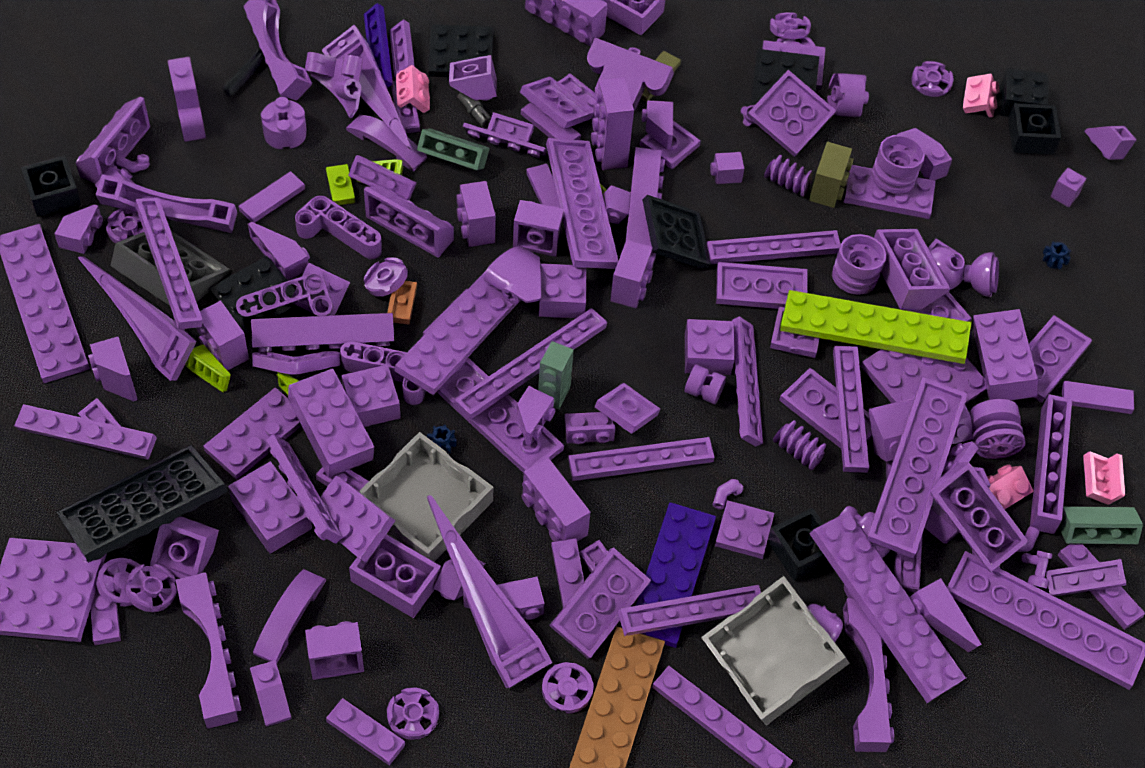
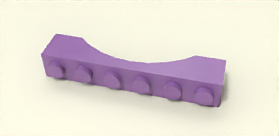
M248 0L244 5V9L252 25L253 33L259 42V47L265 56V61L270 68L271 76L276 82L278 92L283 97L297 101L312 85L306 69L292 64L282 51L278 32L279 6L276 0Z
M103 174L101 175L96 192V197L100 204L137 212L135 206L136 199L159 197L166 219L229 233L233 231L237 216L236 207L232 203L215 199H192L173 196L136 185L121 178Z
M206 572L176 579L183 613L199 625L211 646L210 671L206 683L199 694L206 727L209 729L238 721L237 711H241V705L238 695L233 696L232 688L236 687L233 671L228 672L227 664H231L228 648L223 649L222 641H226L223 625L218 626L217 619L221 618L219 604H213L212 596L217 595L214 581H208Z
M847 598L843 607L845 633L860 650L869 676L867 703L853 726L855 752H886L890 744L894 742V729L889 725V718L892 716L891 703H887L889 679L885 678L884 670L887 669V656L882 653V647H884L885 642L854 598Z

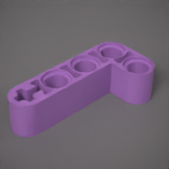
M325 196L312 198L295 215L297 234L301 238H312L323 228L368 259H376L382 254L380 233Z
M312 273L242 296L236 303V309L242 316H253L308 298L313 313L317 316H326L331 313L333 302L325 279L320 274ZM312 277H317L321 281V286L318 290H311L308 286V282ZM291 284L296 285L299 290L298 295L294 298H290L286 294V289ZM268 292H273L276 295V302L273 305H267L264 301V295ZM259 295V303L263 307L262 309H259V305L251 307V312L242 309V306L245 305L244 300L247 299L248 302L258 301L255 296ZM320 299L326 300L329 305L328 310L324 313L316 309V302Z
M352 341L346 342L341 346V364L345 370L357 372L388 365L392 380L403 383V398L405 402L410 405H417L423 401L426 390L395 372L394 366L407 352Z

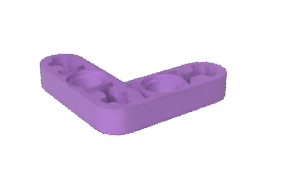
M268 351L252 353L253 366L285 374H302L341 365L340 352L324 351L298 357Z

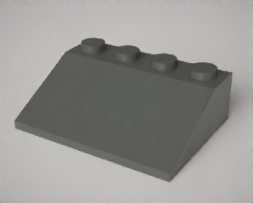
M171 231L197 303L209 292L210 287L219 283L229 273L230 269ZM145 232L117 242L111 266L170 306Z

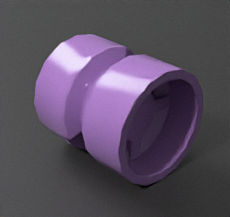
M696 364L689 375L684 392L695 397L701 395L704 401L715 405L723 391L727 377L716 372L710 374L707 368Z

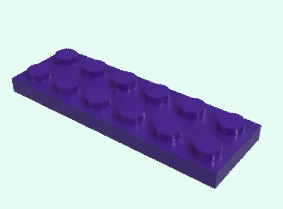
M669 502L646 576L651 581L639 595L636 606L692 596L716 516ZM683 626L640 634L665 641L664 645L676 648Z

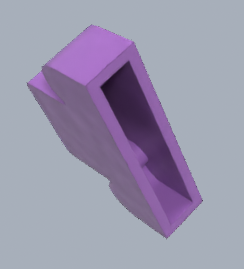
M598 38L594 39L587 55V61L592 71L601 74L599 80L625 77L634 110L637 108L645 88H647L650 94L660 96L666 92L674 75L671 66ZM599 80L596 84L595 89H598Z
M190 57L168 60L184 142L206 138Z

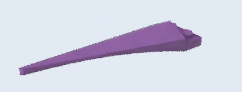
M353 25L323 48L322 52L324 55L343 59L344 55L363 58L359 80L361 85L360 96L400 140L412 150V145L369 44L359 29Z
M78 257L125 317L155 367L170 381H176L196 341L185 332V329H178L176 321L86 257Z
M428 495V503L491 663L495 666L505 687L510 688L551 664L552 661L541 640L495 584L434 498Z

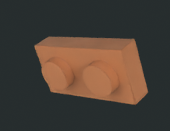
M405 281L398 290L391 293L387 313H393V323L410 325L417 282Z

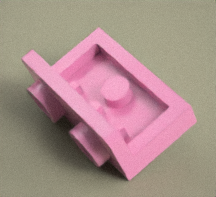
M413 65L397 73V106L402 108L411 103L422 113L430 110L429 79L427 75Z
M992 73L967 78L963 103L965 114L986 110L989 118L994 117V110L997 109L996 96L999 94L1000 88L999 83L994 80Z
M1091 451L1084 454L1086 497L1107 505L1124 497L1125 486L1122 455L1115 454L1110 458H1106Z
M1010 464L1005 465L997 470L998 474L987 476L991 485L990 491L1004 509L1034 492L1022 466L1011 467Z

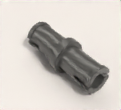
M460 92L457 98L467 108V113L473 116L482 128H486L484 123L489 126L491 116L483 109V104Z

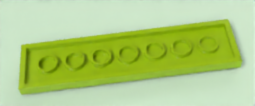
M789 290L780 331L965 364L971 322Z

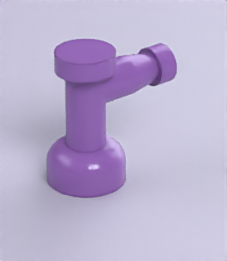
M1037 551V555L1024 553L1021 558L1022 562L1037 566L1035 575H1031L1028 578V583L1047 588L1048 580L1044 577L1048 560L1052 559V554Z

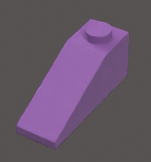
M917 128L897 134L911 137L923 147L925 157L920 171L925 179L937 180L947 176L952 159L942 144Z
M254 222L248 223L250 238L262 253L269 257L288 281L305 271L310 256L304 247L301 248L296 241Z
M538 577L497 585L523 619L531 620L544 614V600ZM463 592L464 607L470 608Z
M941 578L909 597L918 615L921 614L931 627L967 652L982 645Z

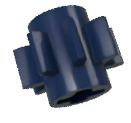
M1053 241L1050 247L1045 246L1042 261L1046 262L1049 268L1061 269L1063 264L1068 265L1071 259L1069 257L1071 250L1064 243H1055Z
M446 425L434 426L433 434H427V438L448 454H450L451 446L456 447L457 439L454 438L455 430L450 431Z

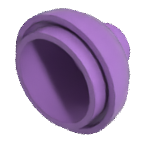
M945 246L932 249L930 253L948 283L950 290L954 289L964 279L965 261L963 256L956 250Z
M994 252L984 253L977 257L972 265H965V283H971L975 291L985 297H992V293L997 292L999 258L995 257Z

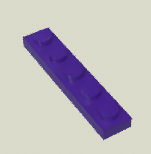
M377 3L364 13L366 39L388 89L393 84L384 6Z

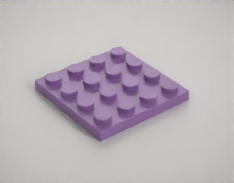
M881 349L862 361L860 365L891 403L915 398L922 377L951 388L956 387L959 391L967 393L965 405L987 391L985 378L967 358L965 364Z
M9 538L0 564V635L81 642L97 589L98 573L104 565L107 554L101 559L88 563L75 543Z

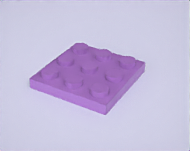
M788 70L748 112L747 117L795 157L835 114L836 110Z

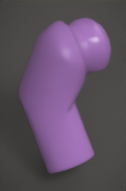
M145 154L138 155L136 161H131L121 156L116 160L117 167L124 168L131 173L145 170L150 165L149 157Z
M731 479L719 486L713 501V507L724 509L727 496L731 493L734 495L741 494L743 485L738 480Z
M1029 527L1027 529L1025 537L1029 542L1016 552L1032 550L1040 533L1037 528Z

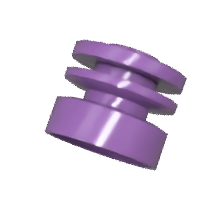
M892 135L885 138L881 142L871 172L875 184L884 191L894 194L910 191L916 183L924 161L925 152L918 141L904 135Z
M856 234L845 238L840 244L832 270L834 283L840 289L851 294L859 295L872 291L878 283L880 273L886 261L884 246L878 240L868 235Z
M1008 399L987 400L977 404L970 410L973 442L978 447L976 453L979 456L989 459L1005 458L1023 449L1025 437L1023 435V428L1020 425L1019 409L1015 402Z

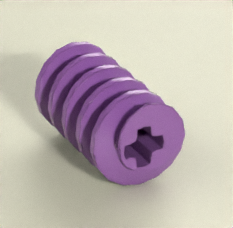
M782 155L773 159L765 171L764 178L770 177L772 182L778 180V185L783 186L785 184L788 190L793 188L795 194L801 191L800 195L804 197L812 183V171L810 170L805 175V167L802 166L799 170H796V162L790 167V159H786L782 163Z
M794 420L779 429L773 438V442H779L781 448L787 447V453H794L796 460L802 458L801 463L804 466L809 464V470L811 471L823 459L826 444L823 443L819 447L816 446L819 439L816 437L810 441L811 432L802 435L803 426L794 429L796 425Z

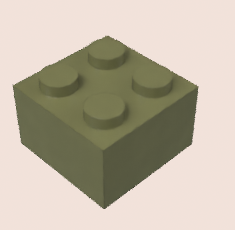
M831 142L826 143L809 201L832 208L835 207L837 200L841 201L845 190L842 187H845L850 172L846 170H851L854 158H850L852 148Z

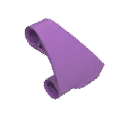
M308 52L305 64L307 73L329 89L341 102L349 118H352L359 106L361 95L359 80L363 58L344 55V58L340 59Z
M523 246L507 250L487 268L483 277L484 281L502 291L503 296L510 303L518 304L521 300L525 303H531L541 300L540 257Z

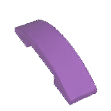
M359 115L346 127L348 132L361 140L367 137L396 155V159L403 160V166L413 172L427 159L425 153L417 151L418 146L409 139L412 145L411 150L385 122L374 117Z
M305 569L295 577L266 622L254 648L253 655L269 662L276 660L277 663L289 644V636L310 601L314 602L326 582L325 578Z

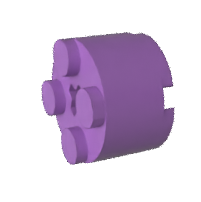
M833 74L829 83V89H832L831 96L828 95L827 103L836 110L834 115L861 117L863 104H867L869 99V93L865 91V75Z
M279 97L276 101L268 104L261 112L264 137L270 146L276 149L290 146V149L304 142L307 131L305 111L298 103L288 100L286 97Z

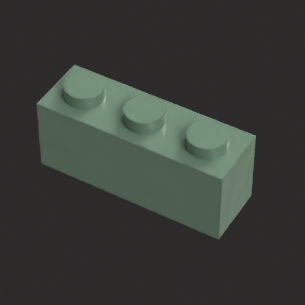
M430 128L422 129L417 151L475 170L484 169L490 149L489 147Z
M551 341L540 362L538 390L553 397V407L560 409L571 386L574 349Z
M1063 507L1062 521L1059 524V529L1065 542L1074 544H1138L1143 523L1134 507Z

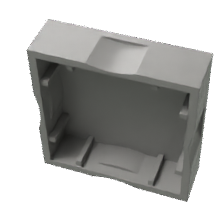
M419 432L396 454L394 460L384 470L377 473L359 492L396 520L387 532L388 536L435 562L447 548L428 503L427 496L430 495L434 498L455 530L461 535L493 502L494 487L468 467L454 461L445 450Z
M784 576L757 595L743 610L729 616L701 637L722 667L735 681L740 692L766 725L850 664Z

